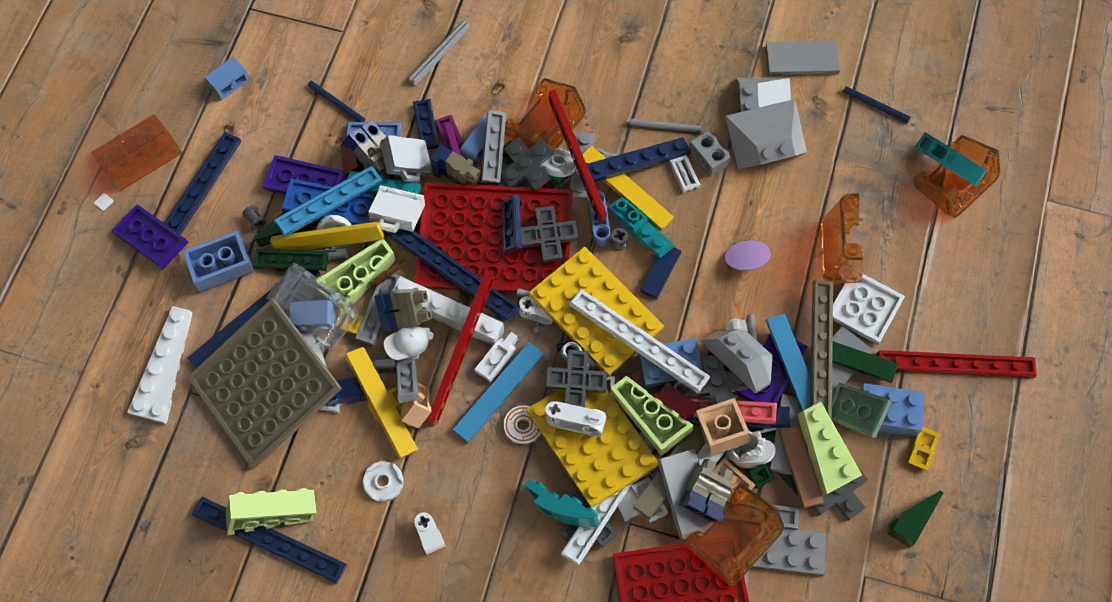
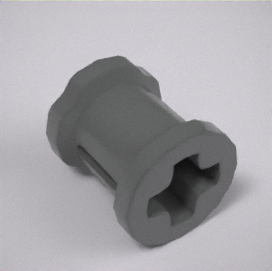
M256 205L249 206L242 212L243 217L249 221L252 230H258L266 224V220L264 217H261Z
M622 228L613 230L610 243L614 250L622 251L626 248L628 239L626 230Z

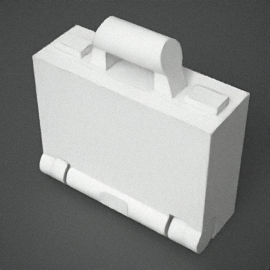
M380 186L369 210L370 222H378L382 230L396 233L398 229L413 232L425 206L424 195Z

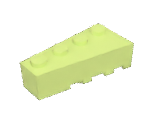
M384 239L379 240L318 278L321 287L332 303L335 304L341 316L371 287L370 281L382 274L384 270L386 271L396 261L395 256Z
M624 377L611 387L613 398L661 456L693 432V424L684 420L674 410L669 409L659 399L647 393L644 388L629 377Z
M822 402L797 414L821 495H826L862 476Z
M302 488L296 491L278 490L271 493L258 491L254 494L238 492L229 495L226 508L227 535L235 534V530L245 529V532L254 531V528L258 526H265L267 529L274 528L281 522H284L285 525L314 521L316 515L314 490Z

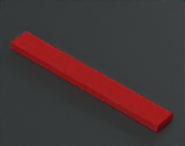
M555 89L549 91L550 106L599 223L606 222L607 212Z
M484 273L433 402L431 413L426 420L430 423L438 424L495 279L489 273Z
M878 350L877 357L898 363L896 372L1021 378L1037 377L1035 357Z

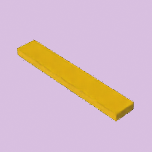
M593 146L582 154L586 164L606 159ZM625 174L603 180L621 197L623 196L647 216L648 221L660 231L673 220L674 216Z
M378 222L292 233L286 237L283 235L271 236L270 242L274 249L311 250L383 240L384 233Z
M361 347L346 353L345 358L398 458L401 459L416 452L418 448L405 423L401 421V416L365 348Z

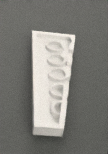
M172 306L127 412L130 415L167 424L172 404L171 397L176 386L175 380L180 369L181 354L184 352L185 340L191 322L192 312L190 310Z

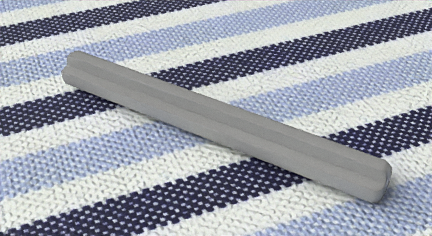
M462 21L409 76L410 83L416 85L470 29L466 21Z

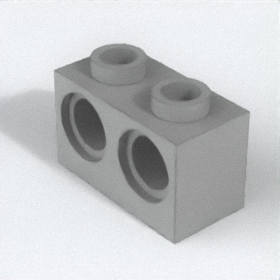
M709 131L691 141L689 148L691 154L710 177L729 165V152L722 148L716 136H712Z

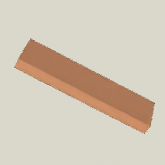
M794 426L780 429L779 435L802 508L822 505L824 501L800 427Z

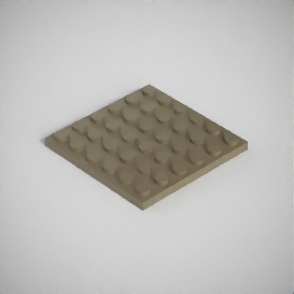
M274 299L268 301L187 377L251 468H256L342 389Z

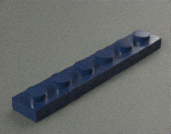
M684 137L591 162L587 164L593 181L598 182L665 163L684 155L689 156L691 151Z

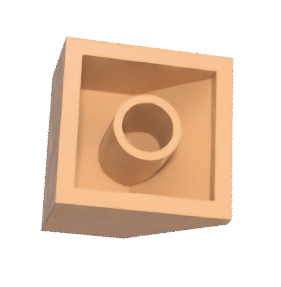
M735 398L696 411L703 437L711 456L750 443V433Z

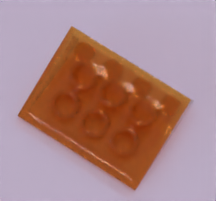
M154 114L91 152L119 192L182 154L175 140Z

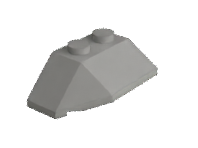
M745 330L715 331L701 340V343L754 393L770 385L772 354Z

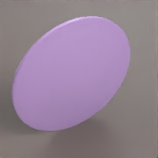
M742 241L734 244L727 250L725 260L730 267L736 270H754L762 267L769 261L771 251L766 244L760 241Z

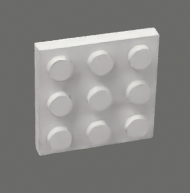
M853 269L833 304V321L878 345L905 296Z

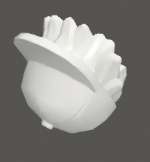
M419 326L403 327L386 337L384 348L388 356L398 360V362L418 359L419 355L426 350L428 342L433 339L434 334L430 332V328H421Z
M749 431L750 443L727 450L724 458L727 461L732 460L739 467L749 469L755 468L758 464L770 462L775 455V445L771 441L762 438L760 431L753 433Z

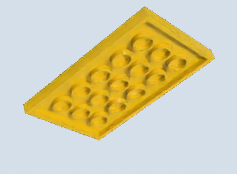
M583 247L529 292V296L583 351H588V356L603 372H607L609 377L637 352L569 306L571 300L581 289L653 338L665 326L586 247Z
M607 388L606 393L586 392L585 408L600 410L607 416L602 434L599 437L552 427L547 423L545 412L547 404L553 401L565 403L566 390H558L526 409L528 415L591 508L659 468L657 459Z

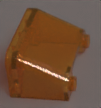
M544 78L536 88V95L539 101L520 123L514 119L506 121L504 134L513 141L519 137L528 149L543 138L554 151L563 143L564 137L549 103V91L556 90L572 131L585 116V105L576 87Z
M964 135L953 141L950 147L987 170L977 186L943 165L938 167L931 175L926 171H922L914 177L915 187L943 212L953 218H957L996 182L1000 175L999 150Z
M859 193L842 196L821 220L823 279L825 281H832L833 284L862 283V247L856 243H846V234H850L851 227L854 225L859 226Z
M739 483L736 488L731 490L729 496L730 506L723 513L722 522H714L704 534L701 531L692 532L685 541L687 547L729 586H734L779 538L784 529V523L778 508L742 483Z

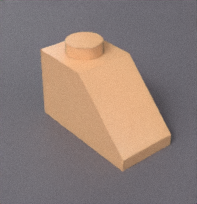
M418 383L419 400L403 402L401 407V421L416 428H420L431 413L429 388Z

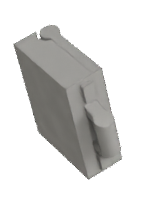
M388 135L383 139L384 142L380 143L387 174L401 175L404 182L418 183L420 177L425 178L432 171L425 140Z

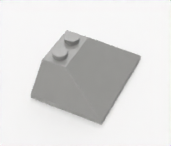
M736 78L740 112L791 100L789 78Z
M795 99L725 116L737 170L807 152Z

